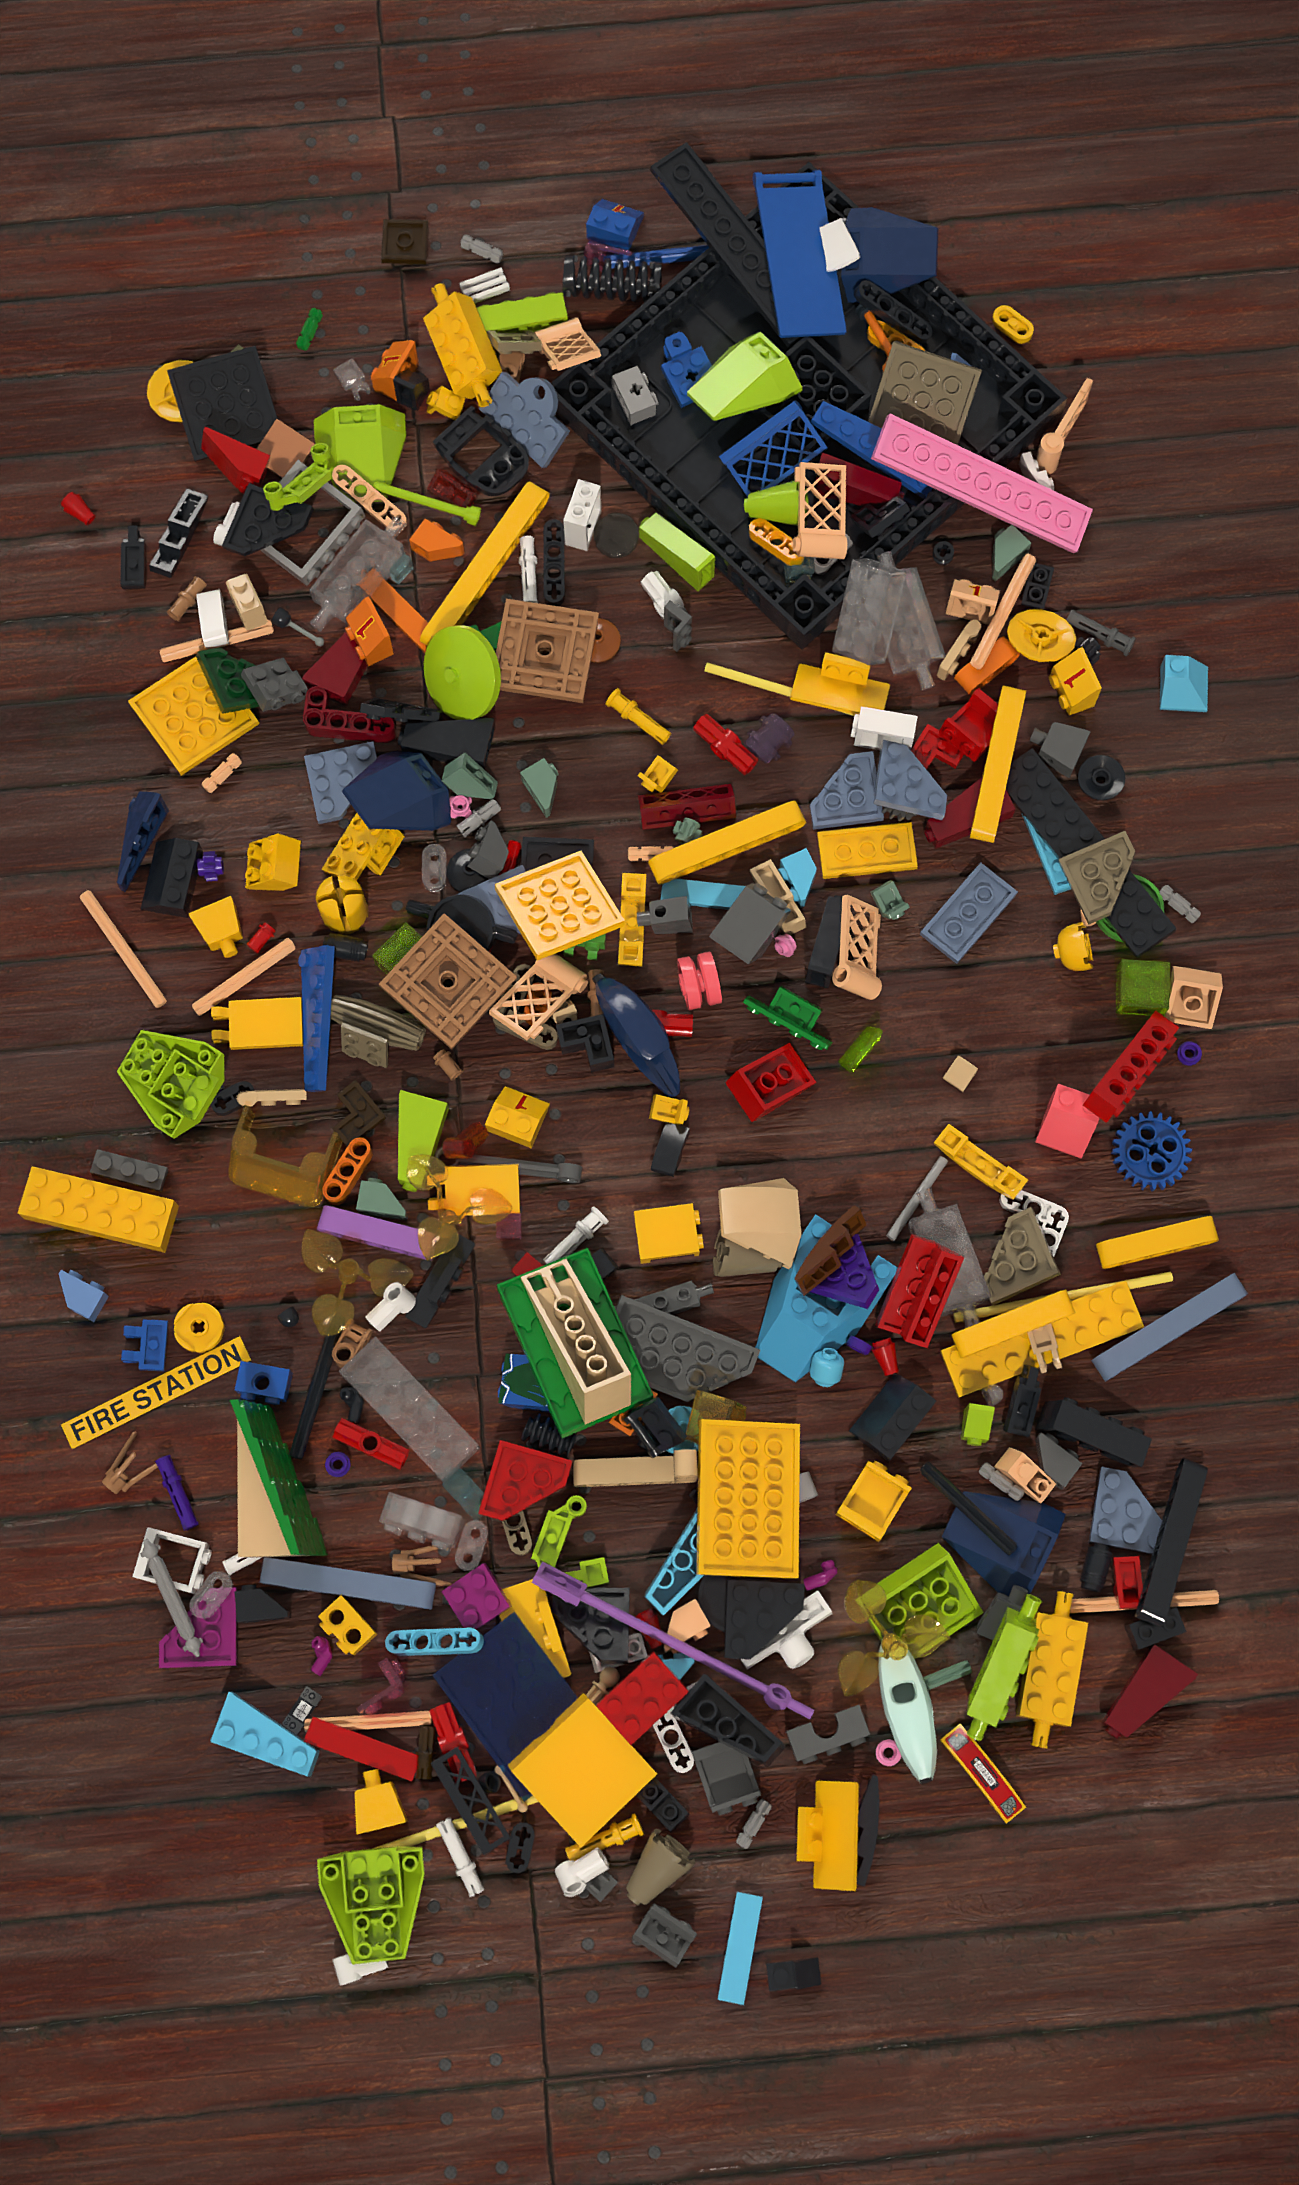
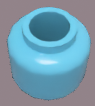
M824 1348L816 1352L812 1357L810 1376L815 1383L823 1387H831L838 1383L842 1378L844 1368L843 1357L832 1348Z

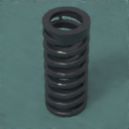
M567 254L565 256L563 297H571L572 295V297L576 298L580 295L582 289L583 297L586 299L592 296L594 290V296L597 300L602 299L606 291L607 299L612 301L615 299L618 291V298L621 302L627 300L630 292V299L633 303L639 301L641 293L642 300L645 303L661 289L662 263L650 262L652 271L648 285L646 261L640 263L636 283L635 261L630 260L624 283L622 259L616 261L612 282L611 259L606 258L604 260L600 281L599 258L593 257L588 281L587 257L581 256L576 280L575 262H578V256Z

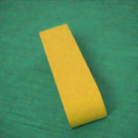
M1207 1216L1097 1243L1096 1247L1102 1268L1107 1269L1208 1245L1219 1241L1212 1216Z
M1065 1289L951 1334L960 1358L1066 1318L1076 1312Z

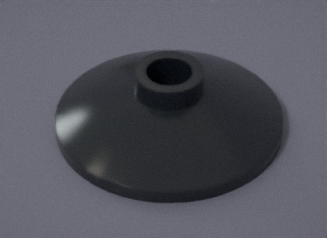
M1096 755L1088 758L1081 765L1078 772V783L1081 790L1095 800H1110L1116 797L1125 785L1126 778L1123 767L1117 760L1106 755ZM1102 778L1104 780V783L1100 784L1096 781V779Z
M464 849L456 853L450 859L447 866L448 880L451 886L460 893L489 880L474 870L472 872L466 871L471 858L468 856L470 849Z

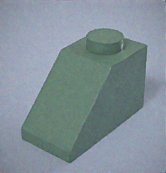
M1010 525L1006 530L1002 528L994 537L992 579L995 582L1018 563L1023 556L1028 554L1031 542L1013 525Z
M466 753L447 764L442 777V782L457 795L484 799L495 797L498 782Z
M545 758L521 771L520 776L522 783L547 818L551 814L558 785L557 776L559 774L552 763L548 764Z
M368 1178V1181L361 1180L356 1207L359 1214L407 1221L408 1215L387 1185L382 1183V1180L376 1178Z

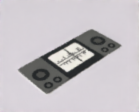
M306 1686L282 1722V1725L297 1735L303 1727L304 1721L309 1718L322 1696Z

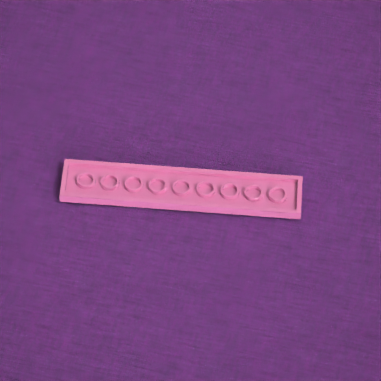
M893 414L886 416L871 457L872 460L1072 553H1076L1079 549L1093 510Z

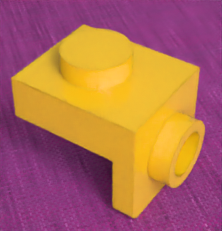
M441 386L429 394L426 402L428 404L426 412L432 414L437 411L456 420L461 415L465 398L454 395L453 391Z
M657 755L644 774L640 772L638 777L643 780L641 785L651 792L656 789L662 793L678 769Z
M655 1094L649 1119L676 1125L683 1124L689 1115L688 1100H678Z

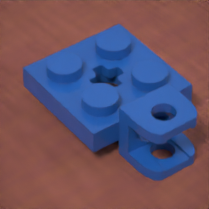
M677 332L665 339L663 352L668 362L661 365V370L682 408L694 402L687 395V391L712 365L702 346L692 350L687 337L682 332ZM688 372L697 375L695 377L696 381L693 382L691 379H686Z

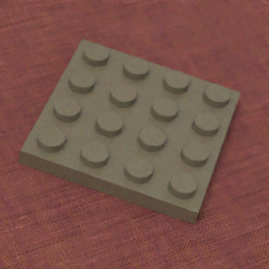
M894 341L868 422L882 428L886 416L893 414L958 445L982 370Z

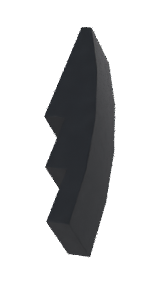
M186 489L168 519V528L159 541V550L149 565L151 572L172 578L195 533L208 501V495Z
M873 1774L870 1776L858 1808V1826L862 1829L858 1837L857 1855L862 1856L857 1870V1884L864 1887L874 1857L879 1823L878 1776Z

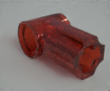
M475 1122L457 1136L447 1137L443 1142L442 1148L444 1156L448 1159L472 1158L475 1149L482 1145L489 1136L487 1128L483 1127L481 1123Z

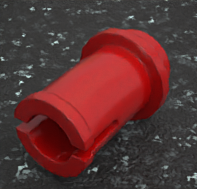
M265 922L263 925L258 926L259 930L246 943L257 954L270 938L275 937L273 934L276 931Z

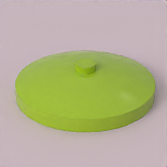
M465 625L444 628L437 632L430 640L424 656V677L427 689L434 703L440 710H443V713L456 720H473L486 715L495 705L501 686L498 658L489 641L479 631Z

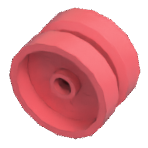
M709 951L698 954V970H696L695 964L689 956L678 958V979L688 1010L701 1008V992H703L704 998L710 1006L722 1003L720 983L712 953Z

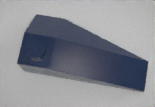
M140 791L137 797H134L129 804L117 884L121 891L126 892L169 812L161 794L157 792Z

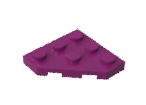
M210 1588L204 1597L187 1612L194 1627V1637L202 1638L203 1640L199 1649L200 1656L196 1657L192 1652L183 1650L186 1640L180 1636L175 1626L159 1641V1668L237 1666L235 1591H238V1588Z

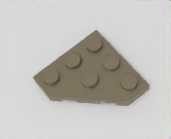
M1126 831L1062 857L1058 861L1088 925L1110 916L1135 856V849Z
M1032 1207L1008 1217L1001 1241H998L993 1253L992 1263L988 1272L983 1277L982 1283L992 1305H996L1061 1275Z

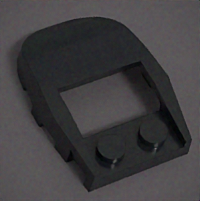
M470 406L433 441L435 449L455 475L487 496H499L510 491L524 478L528 471L529 458L521 444L516 443L511 437V433L506 428L502 429L495 424L493 419L487 415L483 418L475 413L473 406ZM484 429L501 447L470 475L453 460V457Z

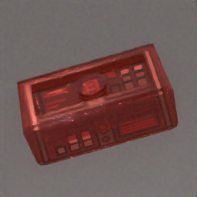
M437 469L427 487L429 491L447 503L463 508L470 507L480 494L444 469Z

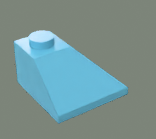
M1165 655L1160 666V710L1207 712L1208 667L1189 656Z

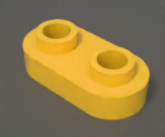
M999 306L995 309L992 322L998 330L1019 344H1024L1031 340L1034 328L1030 321L1009 306ZM1000 319H1006L1007 322H1002Z

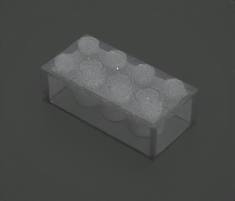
M869 558L852 560L832 652L867 665L884 664L886 662L906 571Z

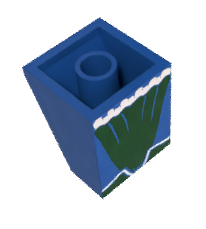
M506 1354L505 1361L502 1364L503 1375L501 1386L498 1389V1403L510 1408L550 1413L526 1355Z

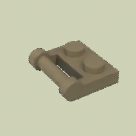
M524 330L523 333L487 331L491 345L501 354H511L512 351L532 354L533 351H541L542 341L532 330Z

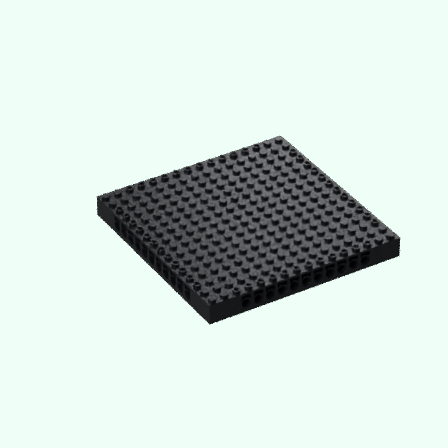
M808 162L796 173H810L817 169ZM822 174V187L828 223L840 218L847 219L850 210L859 207ZM812 182L783 183L779 188L809 187L814 185ZM757 206L745 217L763 239L759 208ZM709 247L596 344L600 350L601 357L568 368L551 383L558 397L556 415L669 523L715 556V567L803 650L962 507L965 502L935 488L927 494V498L922 499L901 485L900 491L905 492L903 501L907 504L910 511L901 520L885 528L882 534L873 538L858 528L850 518L851 515L864 506L846 502L845 533L850 537L853 545L847 550L844 559H838L828 572L822 575L815 574L810 569L809 564L812 557H804L803 563L798 566H789L754 542L749 537V524L757 518H752L749 516V513H745L744 499L748 497L719 456L793 401H798L810 421L821 403L825 401L868 422L883 376L882 366L887 361V355L885 351L868 340L869 324L866 319L861 320L856 313V308L860 303H848L841 277V269L836 271L846 333L844 335L807 336L787 347ZM936 277L890 294V296L930 324L932 336L925 343L918 344L925 351L951 359L952 353H955L972 367L982 370L958 446L1002 467H1006L1063 415L1067 397ZM884 301L879 302L883 310H889L888 305ZM874 314V316H875V318L877 319V321H883V322H885L884 320H882L881 318H879L877 315ZM898 314L899 321L907 324L905 316ZM677 332H682L687 337L692 350L702 346L711 365H713L731 346L751 335L761 332L788 357L802 386V391L783 402L713 421L695 402L682 408L680 407L661 370V365L668 362L663 352L665 339ZM638 366L640 372L646 374L649 382L647 387L650 393H655L658 405H656V415L630 425L612 387V376ZM688 372L686 379H691L694 382L697 375ZM799 416L792 421L791 432L804 434L805 423ZM788 425L781 430L787 431ZM814 426L828 448L808 463H819L822 453L891 478ZM808 429L807 434L813 435ZM777 432L773 436L772 445L785 447L787 433ZM790 434L788 448L801 450L803 436ZM806 437L804 451L814 452L821 447L815 438ZM769 439L762 444L769 445ZM758 446L754 451L753 459L766 461L768 447ZM771 448L769 462L782 464L784 450ZM787 451L785 465L795 466L798 464L800 453ZM751 452L747 454L744 458H750ZM803 454V459L809 456V454ZM739 460L733 466L739 474L747 475L749 461ZM752 462L750 476L763 478L765 464ZM768 465L766 478L776 480L780 477L781 467ZM784 467V473L791 468ZM805 469V478L811 484L816 481V472ZM795 472L778 485L794 481ZM741 477L744 483H746V478ZM750 478L748 488L751 493L760 491L762 480ZM766 481V482H765V487H766L767 485H769L770 483H772V482ZM809 490V506L812 508L819 499ZM825 498L833 509L839 505L838 500ZM822 503L813 509L822 520L830 514V511ZM810 513L805 517V521L808 522L804 528H815L819 524ZM831 515L825 523L831 530H839V521ZM768 521L792 539L798 536V526ZM779 539L772 540L770 543L773 545H780L783 542ZM816 558L819 564H827L824 558Z

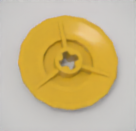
M176 360L164 364L154 372L148 382L147 397L151 408L158 416L171 422H182L167 370L194 362Z
M1035 609L1020 612L1010 620L1007 629L1009 642L1019 653L1030 660L1038 662L1057 661L1067 657L1075 647L1076 636L1072 626L1066 619L1046 610Z

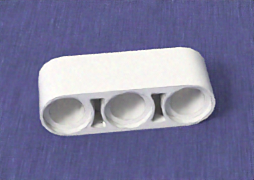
M220 589L197 594L201 633L205 648L229 644L225 607Z

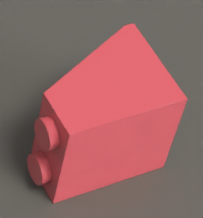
M1058 1084L1050 1097L1035 1143L1082 1158L1099 1121V1117L1082 1106L1089 1097V1094Z

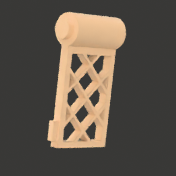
M578 318L534 332L542 341L540 353L548 357L550 360L548 364L552 370L557 369V371L601 357L599 348L582 329Z
M1089 378L1085 380L1055 433H1047L1042 437L1036 457L1039 471L1046 470L1047 475L1056 471L1064 440L1087 402L1093 380Z
M800 462L799 467H795L794 482H799L798 536L793 539V551L796 552L798 557L844 559L847 553V537L845 536L846 465ZM805 469L814 470L819 476L813 484L805 478ZM829 471L840 472L839 482L835 486L825 476ZM821 479L831 489L825 496H822L814 488ZM809 490L819 499L812 508L805 501V494ZM832 491L839 498V505L835 509L825 500ZM820 503L830 511V514L823 520L813 510ZM809 513L819 523L815 528H804L805 517ZM831 515L839 521V530H831L825 523Z
M850 895L842 896L839 965L833 972L832 980L837 987L868 1000H873L880 994L882 988L881 980L876 977L877 937L881 915L878 914V908ZM851 905L856 912L854 916L850 910ZM865 912L870 913V923L864 914ZM858 919L863 927L861 931L856 923ZM850 927L855 935L853 939L849 933ZM865 934L869 939V945H867L863 937ZM857 941L862 949L861 953H859L855 945ZM849 950L854 958L853 961L848 960ZM864 956L868 961V968H866L862 960Z
M557 954L538 961L536 960L535 964L489 1010V1015L525 1040H528L530 1037L535 1039L543 1031L542 1025L572 994L583 992L588 984L586 980L587 974ZM536 974L543 979L544 984L530 985L529 979ZM558 989L563 994L560 997L549 998L548 990ZM545 990L546 998L532 999L531 991ZM521 991H528L529 999L515 1000V994ZM547 1004V1011L545 1013H534L533 1005ZM530 1005L531 1014H517L516 1006ZM513 1006L514 1015H503L499 1010L502 1007ZM532 1020V1026L526 1031L519 1026L518 1021Z

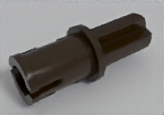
M432 1726L420 1727L418 1751L415 1752L418 1755L417 1779H432L431 1763L433 1762V1756L436 1755V1752H433L435 1728Z

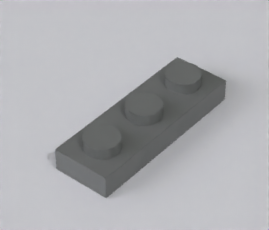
M97 1149L90 1173L162 1192L169 1169L165 1166Z

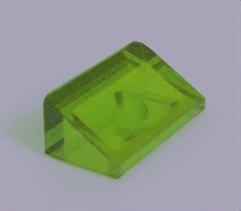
M866 1027L838 1063L847 1071L853 1073L879 1042L883 1030L875 1027Z

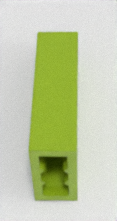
M655 512L651 517H646L640 523L639 538L695 590L699 591L714 577L715 556Z
M400 1090L398 1181L405 1190L416 1192L419 1189L424 1191L427 1175L434 1159L449 1107L446 1102Z

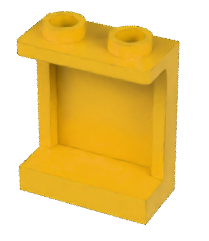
M693 1203L634 1211L641 1264L651 1263L650 1260L690 1254L699 1256V1249L704 1248L702 1234H697L696 1225L700 1224L699 1211L693 1209Z
M868 1461L837 1511L836 1516L879 1542L912 1488L908 1486L909 1481L902 1476L896 1474L894 1477L887 1473V1467L877 1461L873 1463Z

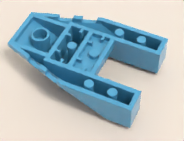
M816 1214L801 1235L792 1267L787 1269L782 1266L774 1278L756 1348L760 1349L758 1358L794 1382H797L810 1372L812 1357L816 1352L824 1348L838 1350L847 1342L850 1335H857L892 1282L897 1271L896 1266L879 1255L876 1257L871 1265V1269L879 1287V1292L868 1309L812 1292L803 1296L794 1278L816 1243L832 1226Z

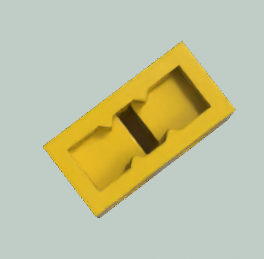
M342 1595L318 1616L322 1620L319 1624L329 1636L333 1633L339 1639L336 1644L345 1654L350 1652L352 1655H356L377 1635L372 1627ZM340 1610L344 1614V1620L342 1623L334 1625L331 1621V1616L335 1611ZM357 1629L361 1633V1639L358 1643L351 1644L348 1640V1634L350 1631Z

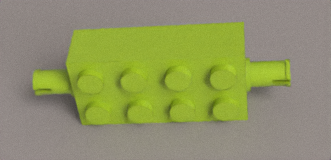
M1027 1594L1020 1612L1007 1607L968 1697L967 1715L974 1717L967 1731V1735L975 1740L981 1741L983 1739L988 1724L996 1727L999 1719L1002 1721L1005 1719L1009 1708L1007 1706L1009 1696L1012 1698L1015 1696L1019 1685L1017 1683L1019 1673H1025L1029 1663L1027 1659L1029 1650L1034 1651L1038 1643L1039 1637L1037 1635L1039 1629L1036 1628V1619L1034 1617L1042 1600L1036 1596Z

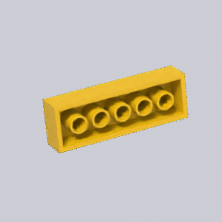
M32 1166L18 1214L26 1220L166 1253L179 1205L171 1199Z

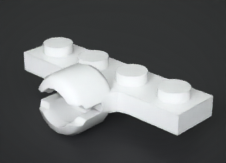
M819 1591L804 1599L803 1611L750 1660L740 1659L746 1669L751 1668L774 1652L780 1653L788 1667L792 1669L802 1666L812 1658L814 1650L805 1637V1632L832 1614L831 1609Z

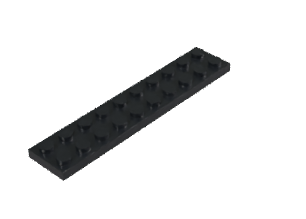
M686 142L650 167V171L779 336L764 240ZM803 337L781 338V340L787 347H790Z
M1033 748L1011 763L1006 785L1011 801L1031 823L1058 860L1105 839ZM1129 870L1113 911L1105 919L1137 959L1176 932V927Z

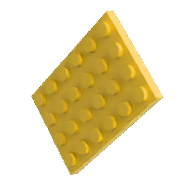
M699 1420L696 1575L799 1578L800 1424Z

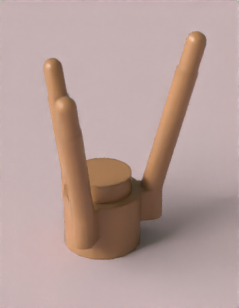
M135 1431L131 1434L113 1465L105 1473L106 1477L102 1480V1483L115 1494L120 1490L126 1492L133 1484L158 1468L155 1463L128 1482L126 1481L129 1477L124 1470L135 1458L136 1453H131L120 1468L118 1466L137 1436Z
M439 1544L401 1551V1554H393V1574H400L401 1578L436 1583L439 1586L449 1587L452 1585L450 1582L410 1573L415 1571V1565L441 1563L440 1558L415 1559L413 1556L437 1550L440 1548Z

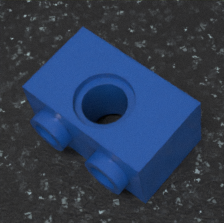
M241 1361L235 1391L241 1394L240 1398L255 1401L256 1397L265 1398V1403L279 1405L280 1401L287 1402L293 1372L290 1369ZM262 1378L269 1379V1386L265 1390H259L257 1387L259 1380Z

